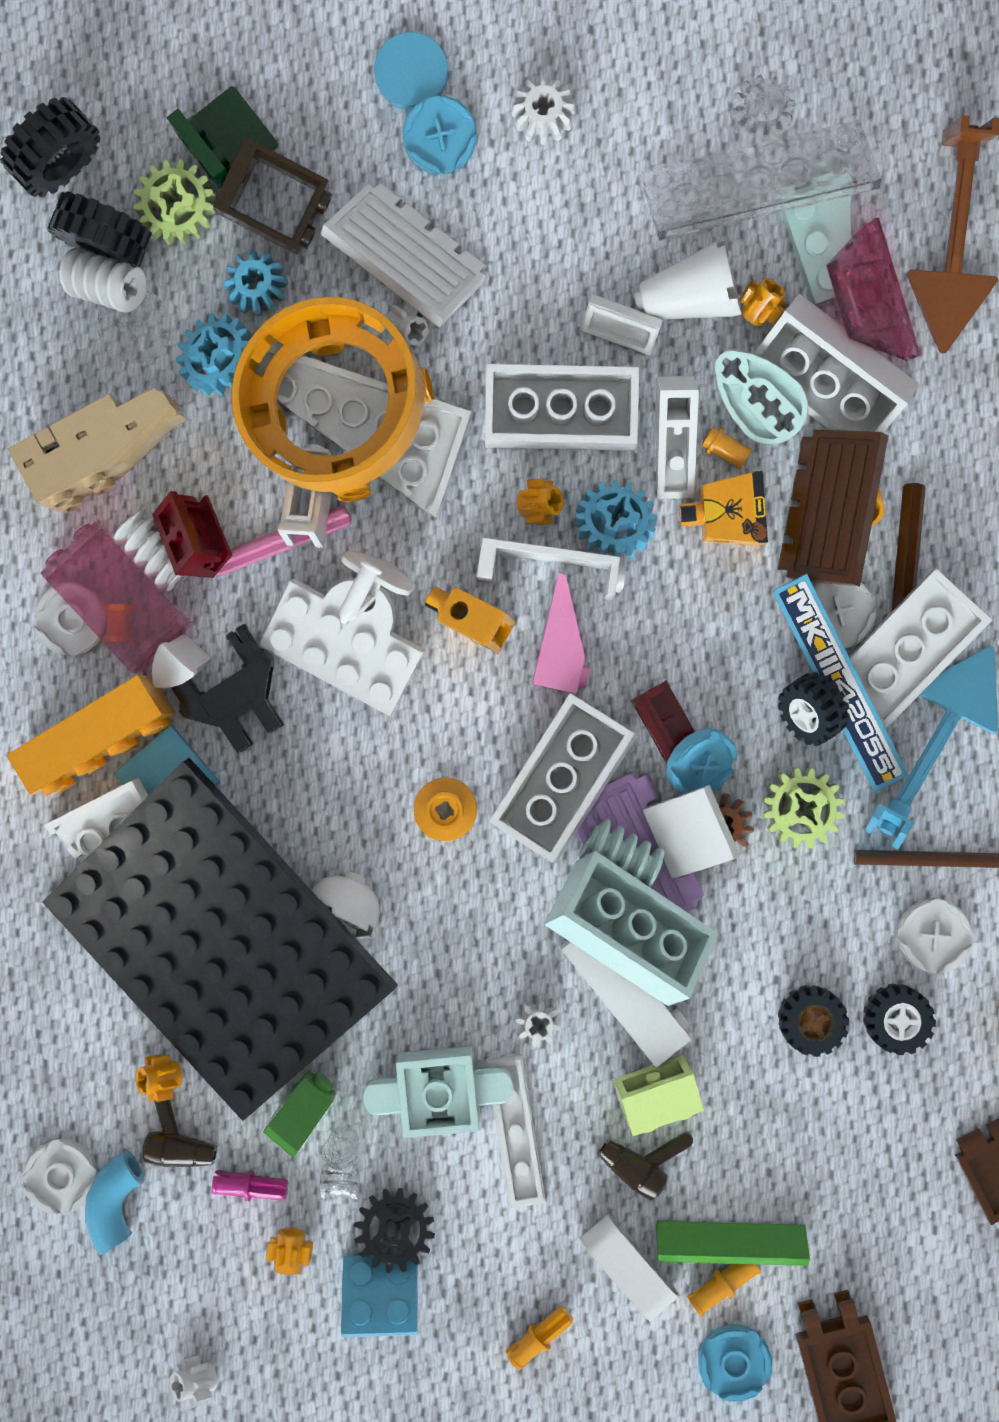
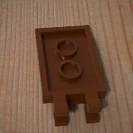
M844 1290L834 1293L840 1317L821 1322L812 1299L799 1302L798 1306L806 1331L797 1333L795 1336L818 1422H896L871 1322L867 1315L857 1316L855 1303L851 1299L849 1291Z

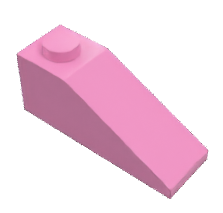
M558 573L532 684L577 694L578 687L584 689L586 687L590 667L584 665L585 653L567 577L565 574Z

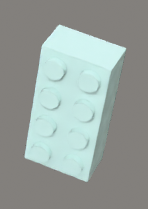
M597 851L575 862L544 924L667 1006L690 999L718 936L716 931Z

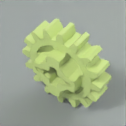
M167 159L163 161V169L160 171L154 165H151L149 168L152 176L150 178L145 176L139 177V180L144 185L143 190L136 189L133 192L135 197L141 201L133 205L136 213L143 215L139 221L143 226L150 228L153 238L158 239L163 234V239L169 245L174 241V237H178L183 245L187 244V235L191 233L196 239L201 238L198 228L202 226L210 229L211 224L206 219V216L216 215L213 205L209 202H213L217 197L213 190L208 189L211 186L206 175L200 177L201 172L196 165H193L187 171V165L181 159H179L176 168H172ZM188 182L197 189L199 198L195 197L194 194L188 193ZM177 196L181 198V202H175ZM169 202H175L173 208L169 206ZM152 207L162 210V222L154 217Z
M792 768L791 778L784 773H779L778 777L781 783L778 786L771 783L767 785L773 792L772 796L762 797V801L770 805L769 810L761 813L762 817L772 818L773 821L767 826L768 831L780 830L777 840L784 843L791 837V847L797 849L802 840H804L805 845L809 849L814 848V839L816 838L826 844L828 838L825 833L828 830L835 833L839 831L837 826L833 824L834 820L844 819L845 817L844 814L837 811V806L844 804L845 800L834 797V793L840 787L837 784L827 786L826 783L829 775L822 773L816 779L815 769L807 768L804 776H802L799 768ZM810 783L818 789L810 793H804L797 784ZM784 794L787 798L785 809L779 813L780 799ZM797 797L802 801L811 803L807 807L809 818L799 813L796 814V811L800 808ZM827 804L826 815L822 821L820 819L822 807ZM801 823L805 825L809 832H794L787 827Z

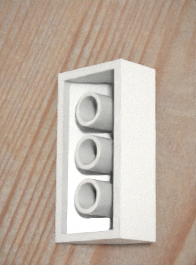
M801 294L797 295L754 352V354L768 359L785 369L802 385L808 400L807 414L829 430L884 432L907 406L919 386V383Z

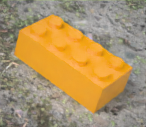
M136 675L10 752L6 757L30 795L44 793L45 796H49L54 792L59 794L76 784L73 777H79L85 773L90 775L106 766L108 762L105 758L109 755L111 757L118 753L123 755L140 745L137 740L140 736L143 735L145 737L149 734L154 736L172 725L169 719L177 713L162 688H155L153 686L152 676Z

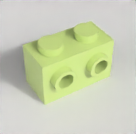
M684 1055L666 1060L657 1068L652 1065L613 1079L624 1117L633 1136L652 1132L658 1127L678 1120H686L692 1115L704 1111L694 1074Z

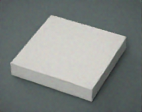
M710 785L651 805L643 810L658 847L664 850V861L672 879L734 860L740 855Z

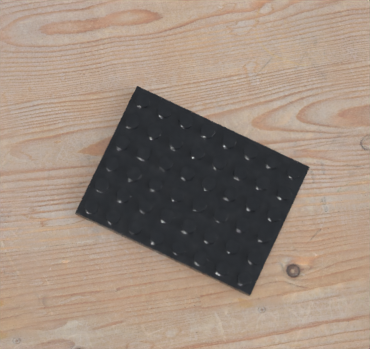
M190 757L184 760L42 901L242 1121L249 1117L398 986L393 978Z

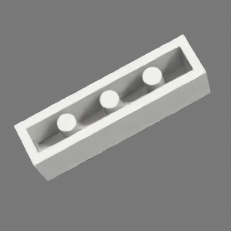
M566 940L561 944L563 953L656 1068L692 1040L686 1031L691 1025L678 1008L671 1012L666 1004L570 941Z

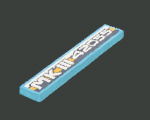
M805 573L772 590L812 671L818 673L819 677L823 674L827 676L828 682L834 681L838 685L836 688L838 692L843 691L846 697L843 698V701L849 703L850 709L846 712L850 714V720L847 721L848 725L843 729V732L873 791L876 792L909 776L808 575Z

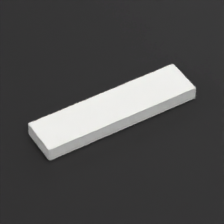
M517 1054L486 1059V1067H506L513 1078V1093L510 1099L503 1104H493L509 1209L546 1203L523 1055Z

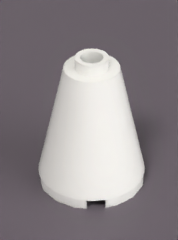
M725 240L715 241L640 283V291L634 292L638 311L662 320L735 317L742 315L733 270L730 262H728L729 254Z

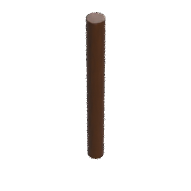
M854 850V865L999 868V853Z

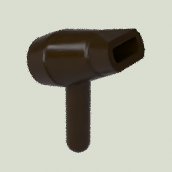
M170 1099L160 1102L154 1100L162 1131L149 1132L142 1146L144 1162L161 1167L214 1165L217 1146L180 1135Z
M683 1133L646 1156H642L621 1144L607 1139L597 1155L632 1190H635L636 1193L649 1200H653L662 1193L668 1175L659 1165L691 1147L693 1137L689 1133Z

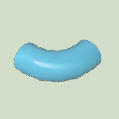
M128 1150L115 1156L96 1174L86 1195L85 1224L93 1246L99 1255L110 1251L132 1234L122 1213L123 1202L134 1188L144 1183L145 1178L136 1158Z

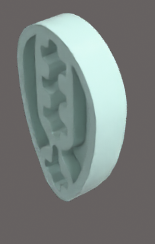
M728 350L717 358L715 373L719 392L733 420L749 438L762 444H779L789 440L798 433L806 420L808 400L804 388L792 375L772 361L753 353ZM726 358L731 361L739 358L742 362L739 370L747 379V382H743L734 374L728 377L725 376L723 371L726 365L723 361ZM753 384L757 388L762 385L768 388L765 396L769 401H773L776 398L780 400L781 404L778 409L782 414L793 413L794 417L791 421L794 426L793 429L789 431L788 428L784 427L778 430L775 426L778 422L777 417L773 414H770L768 417L764 416L762 412L765 409V405L761 401L753 404L749 400L752 395L749 388Z

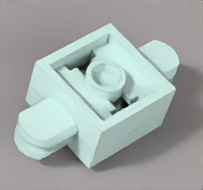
M473 1046L401 1052L396 1060L397 1076L377 1077L370 1080L364 1091L363 1102L365 1108L372 1115L401 1113L403 1138L477 1132L480 1126L479 1106L507 1102L513 1093V1078L509 1070L503 1066L475 1068Z

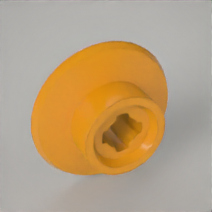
M453 778L432 780L421 788L415 798L413 808L415 821L421 831L432 839L438 841L459 839L472 828L476 820V799L472 791L461 781ZM444 801L449 802V805L454 810V813L446 817V819L441 818V815L436 810V807L444 803Z

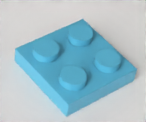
M390 1254L385 1256L399 1257L403 1254ZM361 1255L343 1256L342 1337L418 1335V1266L409 1260L406 1262V1272L401 1271L399 1264H394L391 1273H386V1263L381 1262L377 1268L372 1267L373 1255L362 1258Z

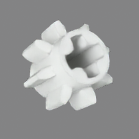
M405 302L404 308L392 305V309L388 312L386 318L394 324L409 345H416L420 348L421 343L430 333L428 324L425 321L427 318L407 302ZM389 332L384 336L390 342L393 339Z
M542 999L538 1000L537 1007L530 1008L524 1002L523 1008L525 1012L523 1016L514 1017V1021L524 1027L517 1033L519 1039L529 1036L533 1048H536L538 1041L546 1040L551 1045L553 1042L550 1035L553 1030H561V1026L552 1021V1018L557 1015L558 1011L554 1007L546 1012ZM534 1016H537L540 1020L544 1019L542 1021L544 1028L540 1031L532 1027L531 1019Z
M197 1355L184 1359L182 1364L175 1366L176 1372L170 1377V1389L176 1401L186 1400L188 1409L205 1404L206 1400L212 1399L211 1392L217 1386V1375L212 1364L209 1362L201 1364L200 1357Z

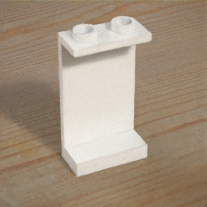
M482 538L477 571L478 582L493 584L498 554L607 570L603 599L611 600L615 596V592L620 593L623 590L626 567L619 566L620 557Z

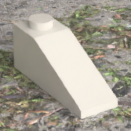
M694 376L656 377L657 499L694 498L699 389Z

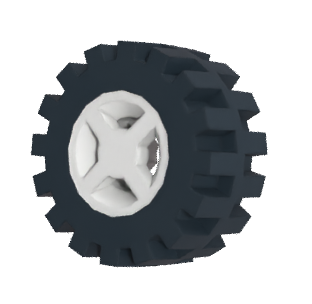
M816 672L807 673L786 686L778 697L781 701L778 703V710L783 711L780 717L782 721L788 723L786 728L789 732L793 730L795 732L794 737L798 740L803 738L804 743L807 745L812 743L814 746L824 744L845 729L848 725L847 721L850 720V714L846 712L850 709L849 703L843 701V698L846 697L843 691L838 692L836 689L838 685L834 681L829 683L828 677L824 674L819 677Z
M889 984L886 988L881 987L877 989V993L868 998L869 1004L864 1007L863 1011L865 1013L863 1022L870 1038L889 1053L894 1052L897 1055H904L905 1052L914 1054L919 1046L923 1049L927 1045L926 1039H932L934 1035L931 1031L932 1027H936V1020L933 1018L935 1012L933 1007L930 1006L929 1001L917 990L903 984ZM897 1010H899V1014H897L894 1018H891L897 1013Z

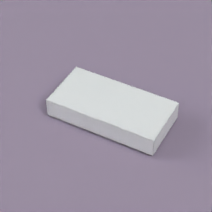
M592 294L580 331L650 356L663 320Z

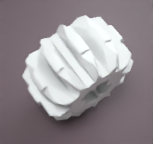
M542 75L538 86H535L532 81L527 80L525 82L526 92L517 91L515 93L517 104L511 107V115L517 118L515 122L517 132L527 130L526 140L528 142L533 140L536 134L540 135V143L543 146L547 144L548 134H551L553 139L559 141L562 137L561 130L569 131L572 127V121L569 118L575 115V105L569 103L572 93L570 90L560 91L561 82L559 79L549 86L547 85L546 77ZM539 106H547V115L539 114Z

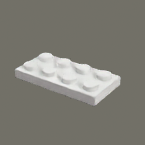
M936 568L929 572L849 656L885 729L992 621L986 613Z

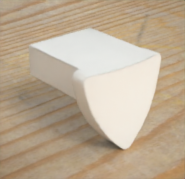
M186 634L179 636L169 643L163 642L158 646L153 659V686L155 688H168L183 684L197 675L212 658Z

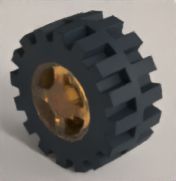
M805 985L801 986L797 991H791L789 993L790 996L787 999H783L781 1003L782 1008L778 1011V1025L785 1040L795 1050L807 1056L812 1054L814 1057H821V1053L828 1055L833 1052L832 1048L835 1046L839 1048L843 1044L841 1039L847 1037L848 1031L846 1026L849 1025V1018L846 1015L847 1010L832 992L820 986L812 985V987H807Z

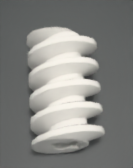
M78 248L70 249L62 259L59 271L60 283L69 296L124 313L135 310L145 297L146 277L140 267L133 268L129 263L119 262L112 258L108 259L105 256L96 255L95 253Z
M141 510L120 526L114 535V542L119 546L125 545L124 553L129 557L135 556L134 564L137 567L146 566L144 575L149 579L156 577L154 586L157 589L167 588L166 592L171 591L186 580L188 576L175 575L159 531L152 529L156 524L154 518L151 517L144 520L142 517L145 514V510Z

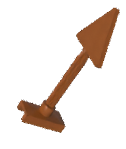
M962 115L943 130L942 145L957 147L955 160L958 161L945 270L938 272L911 269L906 273L930 333L941 354L949 350L998 282L996 276L962 273V262L975 162L979 161L980 147L999 135V118H992L979 128L977 125H969L970 116Z

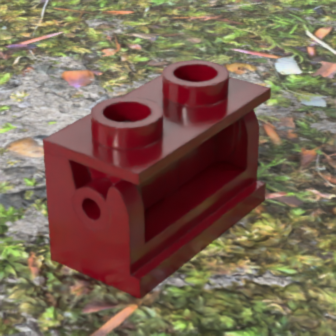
M170 491L153 512L152 516L175 575L214 578L232 557L231 550L208 495H205L198 502L194 496L180 495L176 491Z

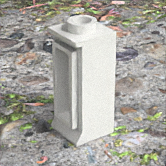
M310 444L305 447H298L311 454L332 456L329 449L319 445ZM292 464L290 465L292 471L304 473V470ZM287 482L281 522L277 531L286 545L294 546L295 534L309 535L315 547L323 548L332 492L312 491L308 516H299L298 510L302 488Z

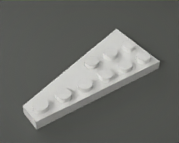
M271 346L258 365L256 374L263 377L269 362L280 349L279 347ZM302 355L285 374L279 388L277 401L345 452H349L365 443L380 426L388 405V383ZM436 399L432 402L424 403L421 422L409 448L392 468L380 476V478L436 520L472 411Z

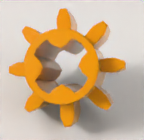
M764 278L760 284L755 280H751L739 298V302L744 304L741 308V313L748 322L755 326H763L767 320L772 325H775L788 306L785 301H782L786 293L774 280Z
M543 478L527 480L528 489L520 490L517 496L516 504L519 513L523 517H527V524H553L552 515L560 514L563 508L561 491L553 486L552 480L544 481Z
M169 1054L145 1057V1066L139 1067L135 1074L136 1087L139 1093L143 1096L148 1095V1101L156 1100V1102L173 1099L172 1090L180 1088L183 1076L180 1065L177 1061H170Z
M282 1228L277 1231V1237H270V1241L267 1243L266 1261H274L275 1272L284 1275H295L302 1271V1265H310L313 1241H305L306 1233L303 1230Z

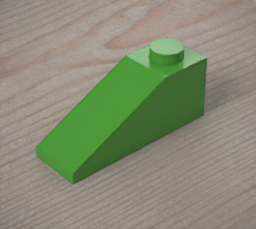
M308 1069L280 1102L263 1133L293 1158L332 1104L337 1094L332 1090L334 1087L333 1083L324 1074L317 1072L314 1075Z

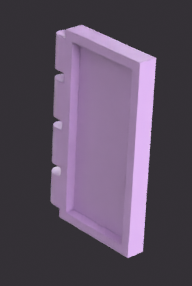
M631 772L606 785L577 831L583 844L595 824L599 825L607 818L611 820L610 833L618 826H622L624 828L623 840L634 833L638 835L636 847L647 840L651 842L650 854L659 848L643 813V810L648 807L646 803L659 797L649 773L635 779ZM663 859L662 867L650 888L686 912L695 909L692 901L704 896L695 873L672 879Z

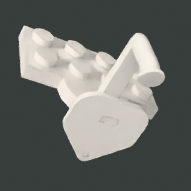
M348 550L343 554L341 561L348 568L358 573L356 578H348L332 587L326 596L300 581L292 579L259 646L380 712L391 716L425 649L393 632L396 621L395 605L385 588L397 594L408 596L413 592L415 584L393 563ZM375 602L373 608L367 609L371 604Z

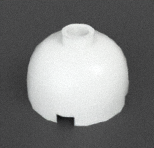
M346 872L344 877L332 875L322 879L313 887L312 891L348 931L351 929L357 930L355 938L369 940L373 937L380 916V905L374 891L365 886L366 878L353 872Z

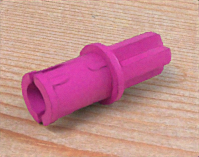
M216 1170L212 1181L213 1195L243 1197L248 1202H250L252 1197L282 1201L286 1199L288 1193V1180L255 1176L254 1171H249L246 1174Z

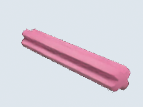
M344 505L329 510L325 535L351 525V517ZM274 531L231 548L232 557L216 576L226 575L312 540L309 535L295 534V544L290 546L286 545L278 531Z

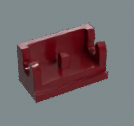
M665 680L630 701L667 764L674 748L685 737L695 732L676 699L670 685Z

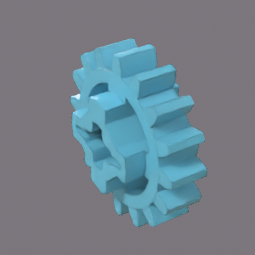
M210 314L207 324L204 325L198 319L195 332L190 330L184 332L189 339L187 343H178L177 347L184 354L176 357V362L182 366L178 371L179 374L187 380L186 383L194 390H200L206 396H210L214 390L218 395L223 396L226 386L229 385L232 388L237 363L253 335L237 318L232 320L227 314H223L219 321L213 314ZM226 335L234 337L235 340L231 341ZM199 369L205 371L207 375L200 374Z
M613 480L611 488L607 489L600 482L597 485L596 493L589 489L585 492L584 501L579 500L576 510L578 514H576L574 526L580 527L577 535L579 540L588 538L586 546L588 551L597 547L600 549L599 554L606 555L607 552H610L613 556L620 557V554L625 552L631 559L634 558L636 548L641 551L646 550L648 540L653 539L656 530L654 527L657 515L652 513L653 501L643 502L644 490L635 494L631 492L632 483H628L622 489L619 488L617 480ZM620 513L619 520L616 521L614 527H611L613 519L615 520L617 514Z

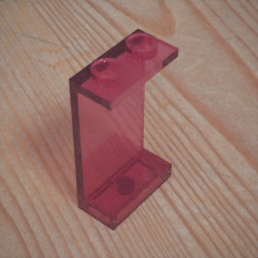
M94 522L92 525L88 523L73 535L75 541L65 550H57L46 560L45 564L47 567L40 574L131 673L141 674L153 662L157 648L161 643H169L183 635L194 623L185 613L178 611L107 534L109 530L104 525Z

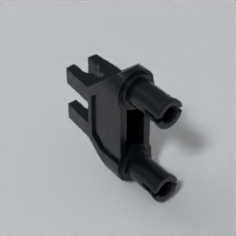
M246 624L237 627V632L231 631L226 635L227 640L230 641L244 663L241 666V670L207 692H200L192 679L171 687L181 703L179 705L181 716L220 727L237 753L243 752L254 745L238 719L249 711L253 710L267 733H272L285 725L269 701L274 657L271 653L261 650Z

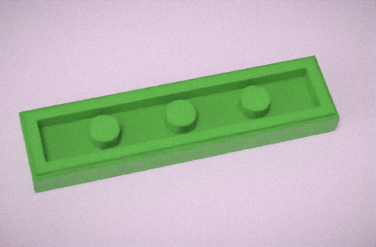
M682 1221L656 1222L657 1262L809 1265L810 1255L806 1225Z

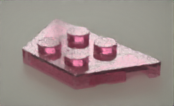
M879 217L865 223L830 260L826 267L848 338L904 361H910L921 356Z

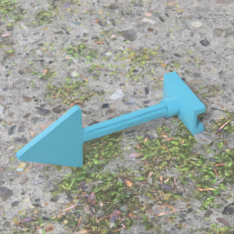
M988 646L941 672L919 695L944 708L946 712L897 798H892L887 807L879 803L865 832L871 835L877 825L882 832L890 836H896L892 847L898 850L915 823L907 819L912 811L910 805L958 721L965 719L991 734L997 733L998 710L995 651L993 646Z

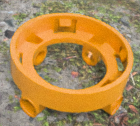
M318 297L304 300L284 308L273 315L248 341L237 363L232 383V410L239 434L252 454L285 481L303 489L333 492L337 495L338 500L343 502L358 501L371 496L370 482L387 472L404 455L419 428L424 403L434 401L433 386L427 368L420 366L411 347L394 324L376 309L356 300L342 297ZM365 323L380 333L383 332L384 327L393 339L387 346L380 338L360 328L362 324ZM277 341L283 346L273 356L263 377L255 373L257 367L271 346ZM345 344L361 348L379 362L388 383V405L380 426L361 446L340 455L321 456L298 448L287 437V421L281 406L277 403L279 388L285 374L302 355L309 351L316 356L326 357L343 352L346 348ZM276 453H278L290 464L294 465L295 467L301 470H304V473L292 471L291 466L285 464L275 456Z

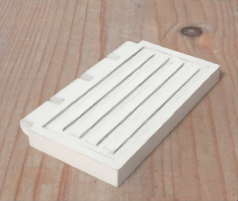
M379 183L373 188L367 184L323 225L321 235L440 328L482 285L485 275L481 272L486 268V265L466 249L460 255L457 254L456 251L460 248V244L437 226L429 232L427 228L431 225V222L408 203L400 209L398 205L402 199L385 185Z

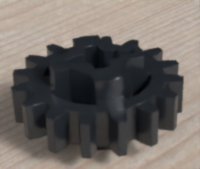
M398 1188L396 1197H391L389 1191L383 1189V1199L380 1201L371 1195L369 1199L372 1207L370 1209L360 1207L359 1209L360 1213L365 1217L364 1222H354V1227L362 1230V1235L356 1237L354 1241L356 1244L365 1243L366 1246L360 1255L362 1258H365L372 1254L374 1256L372 1261L373 1268H377L381 1262L386 1263V1273H391L394 1264H399L401 1271L406 1272V1262L409 1260L418 1266L420 1264L417 1256L419 1251L427 1254L430 1252L428 1246L424 1244L425 1239L435 1238V1233L426 1229V1226L434 1222V1217L424 1218L423 1213L428 1208L427 1203L417 1206L415 1204L417 1199L416 1193L411 1194L408 1199L403 1198V1188ZM399 1204L410 1210H407L402 1215L390 1213L386 1206ZM374 1215H376L380 1221L379 1232L373 1239H370V1224ZM410 1219L401 1229L403 1237L397 1241L395 1237H390L380 1242L388 1232L386 1224L392 1220L395 1224H399ZM419 1221L420 1235L414 1246L409 1239L410 1228ZM386 1246L398 1247L403 1255L389 1257L381 1254L379 1251L383 1250Z

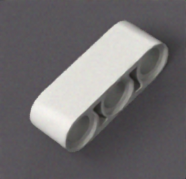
M608 1213L581 1236V1242L647 1320L652 1321L679 1298V1293L670 1281L668 1283L665 1282L662 1278L664 1276L662 1271L646 1253L642 1255L638 1251L640 1246L622 1225L618 1227L613 1222L616 1218L611 1213Z

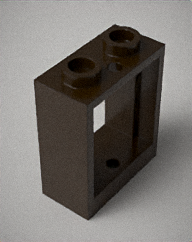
M245 136L213 204V208L216 214L298 255L301 247L308 249L316 232V228L311 225L317 213L324 215L333 194L328 192V179ZM257 161L315 190L292 238L235 209Z

